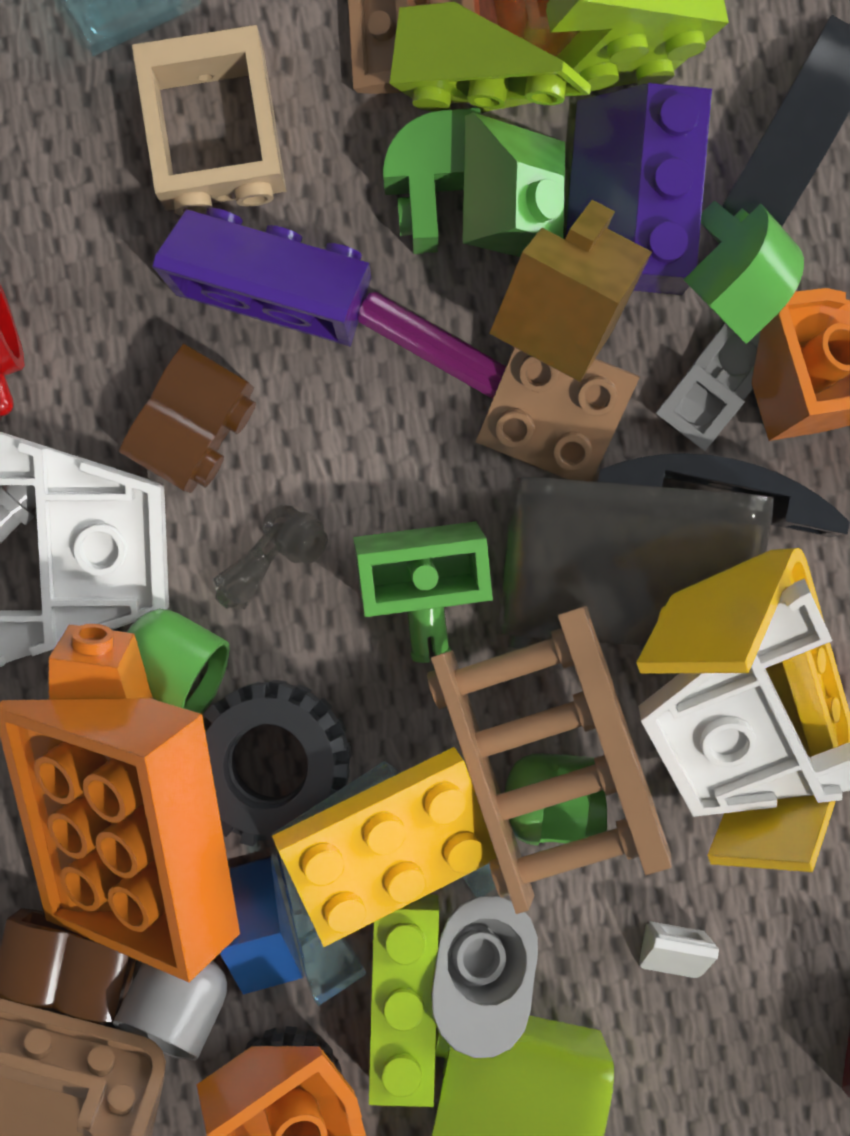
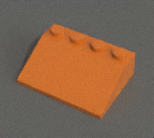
M151 698L0 701V739L46 920L189 983L240 934L202 714Z

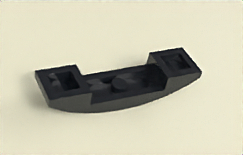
M834 15L829 17L802 64L796 79L722 204V207L734 216L741 208L750 214L762 204L781 227L789 217L850 113V24Z
M690 453L639 457L599 470L593 475L590 486L591 488L651 500L660 496L663 478L773 500L775 503L770 525L825 537L848 535L850 521L833 505L799 482L759 465L727 457Z

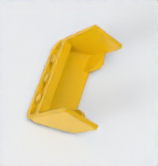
M799 548L769 550L673 593L666 606L661 608L658 621L636 662L640 674L749 673L784 590L793 583L805 579L822 616L807 559L803 551ZM830 642L765 668L809 757L850 742V711ZM814 795L777 799V808L724 813L707 854L711 865L813 872L836 801L818 803Z

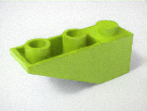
M456 2L399 7L389 84L412 98V104L419 109L431 112L449 110L452 103L468 102L481 108L497 109L504 107L506 100L527 99L540 105H558L564 102L565 96L590 95L591 84L563 60Z

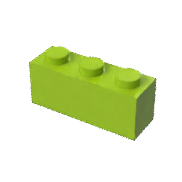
M428 894L374 922L369 1105L434 1107L436 1023L432 1016L431 992L438 954L439 898L435 894Z

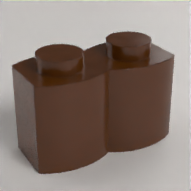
M183 343L164 370L151 398L130 427L119 452L183 491L192 493L197 484L206 488L214 479L223 463L224 455L217 452L223 440L230 431L239 434L255 409L256 402L250 399L254 387L246 380Z
M21 908L8 917L5 924L0 947V998L42 1010L53 1008L67 1014L69 1017L104 1026L106 1022L113 1023L130 988L136 959L47 921L43 911Z

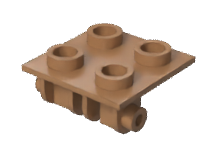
M513 347L507 367L477 436L476 443L589 488L593 475L597 472L640 376L595 358L587 373L579 382Z

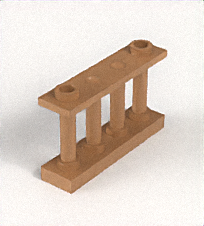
M587 606L558 615L562 628L551 631V639L460 669L452 650L431 657L435 670L427 673L429 688L438 709L448 708L497 858L490 859V870L496 890L501 898L510 896L516 914L529 911L535 896L531 882L623 854L626 855L628 860L639 857L645 876L672 868L671 852ZM560 663L564 669L575 666L583 691L573 694L574 701L482 731L479 730L468 693ZM583 727L585 732L596 729L604 755L594 757V765L502 794L500 793L488 756L575 728ZM604 790L606 796L618 793L626 818L616 821L617 828L530 855L521 856L509 819Z

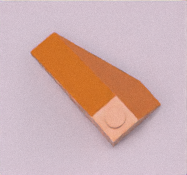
M830 288L796 291L786 306L761 330L751 383L768 441L821 433L850 426V300L846 299V292Z
M251 1046L196 1084L207 1136H366L354 1090L320 1046Z

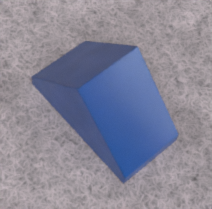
M272 856L230 867L229 872L240 934L220 955L242 994L302 979L304 974Z

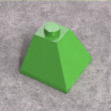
M474 112L466 115L463 243L521 257L524 249L541 228L563 238L565 142Z

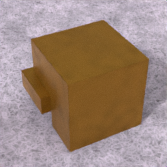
M591 200L570 228L566 239L541 228L524 249L489 334L581 382L613 332L652 251L609 230L608 226L615 211Z

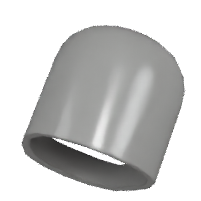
M212 960L188 983L142 963L119 1008L113 1025L116 1029L138 1034L155 1041L162 1049L163 1054L178 1059L198 1060L227 994L225 974L220 966Z

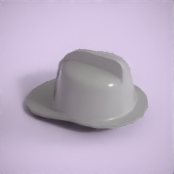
M479 896L461 904L447 919L438 946L431 992L432 1016L440 1035L455 1051L472 1058L495 1057L512 1048L525 1032L531 1012L535 970L538 959V937L531 918L525 912L516 914L512 902L500 896Z

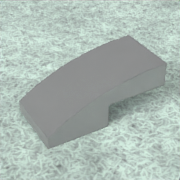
M724 323L657 410L656 414L706 451L745 403L744 399L753 389L751 382L760 332L746 344Z

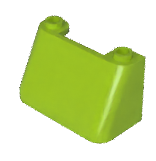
M529 1015L525 1032L512 1048L495 1057L472 1058L455 1051L440 1035L437 1028L435 1056L444 1058L443 1081L431 1136H604L613 1093L614 1063L601 1030Z

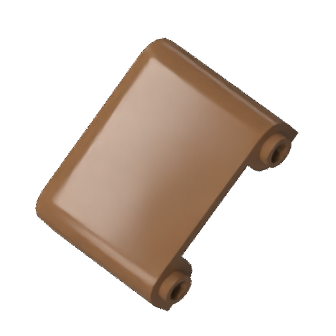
M0 998V1136H152L165 1075L166 1060L162 1049L155 1041L138 1034Z

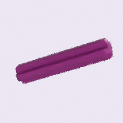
M372 292L367 295L358 312L357 320L359 323L488 397L494 398L507 366L378 292Z

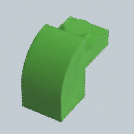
M480 108L434 111L419 116L410 121L397 133L388 148L383 167L385 195L409 194V197L397 198L400 236L412 235L413 254L438 252L435 192L464 190L465 116L473 112L480 114Z
M714 200L702 212L701 225L719 245L683 280L747 344L786 306L795 293L803 274L804 256L800 247L762 204L750 214L741 208L733 216Z

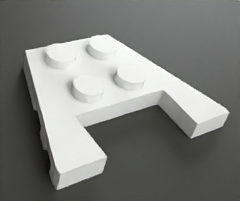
M0 432V485H33L35 487L42 610L0 611V667L10 661L28 655L35 656L53 650L69 624L77 626L101 624L113 630L134 623L139 617L151 610L168 609L169 592L164 484Z
M805 579L793 583L782 592L780 601L749 673H679L638 706L641 722L693 817L777 808V799L814 795L818 803L842 800V792L850 791V742L809 757L765 669L832 641Z

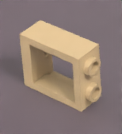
M257 25L132 45L154 190L166 211L175 209V213L180 216L184 214L186 209L205 214L207 208L212 207V203L236 200L240 206H259L271 202L274 199L273 194L287 192L265 53ZM249 76L262 161L173 175L160 90Z

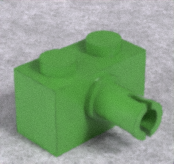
M476 521L353 537L364 616L372 617L407 612L412 649L410 654L411 659L415 662L430 663L428 637H431L432 651L435 652V656L451 651L448 645L444 607L493 601L487 538Z

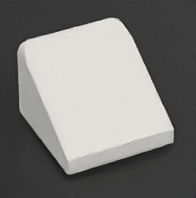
M649 921V924L645 926L639 964L643 969L698 978L718 959L719 948L705 931Z

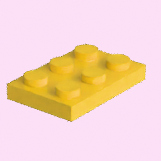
M455 747L272 836L323 947L489 864L490 859L497 858L465 762Z

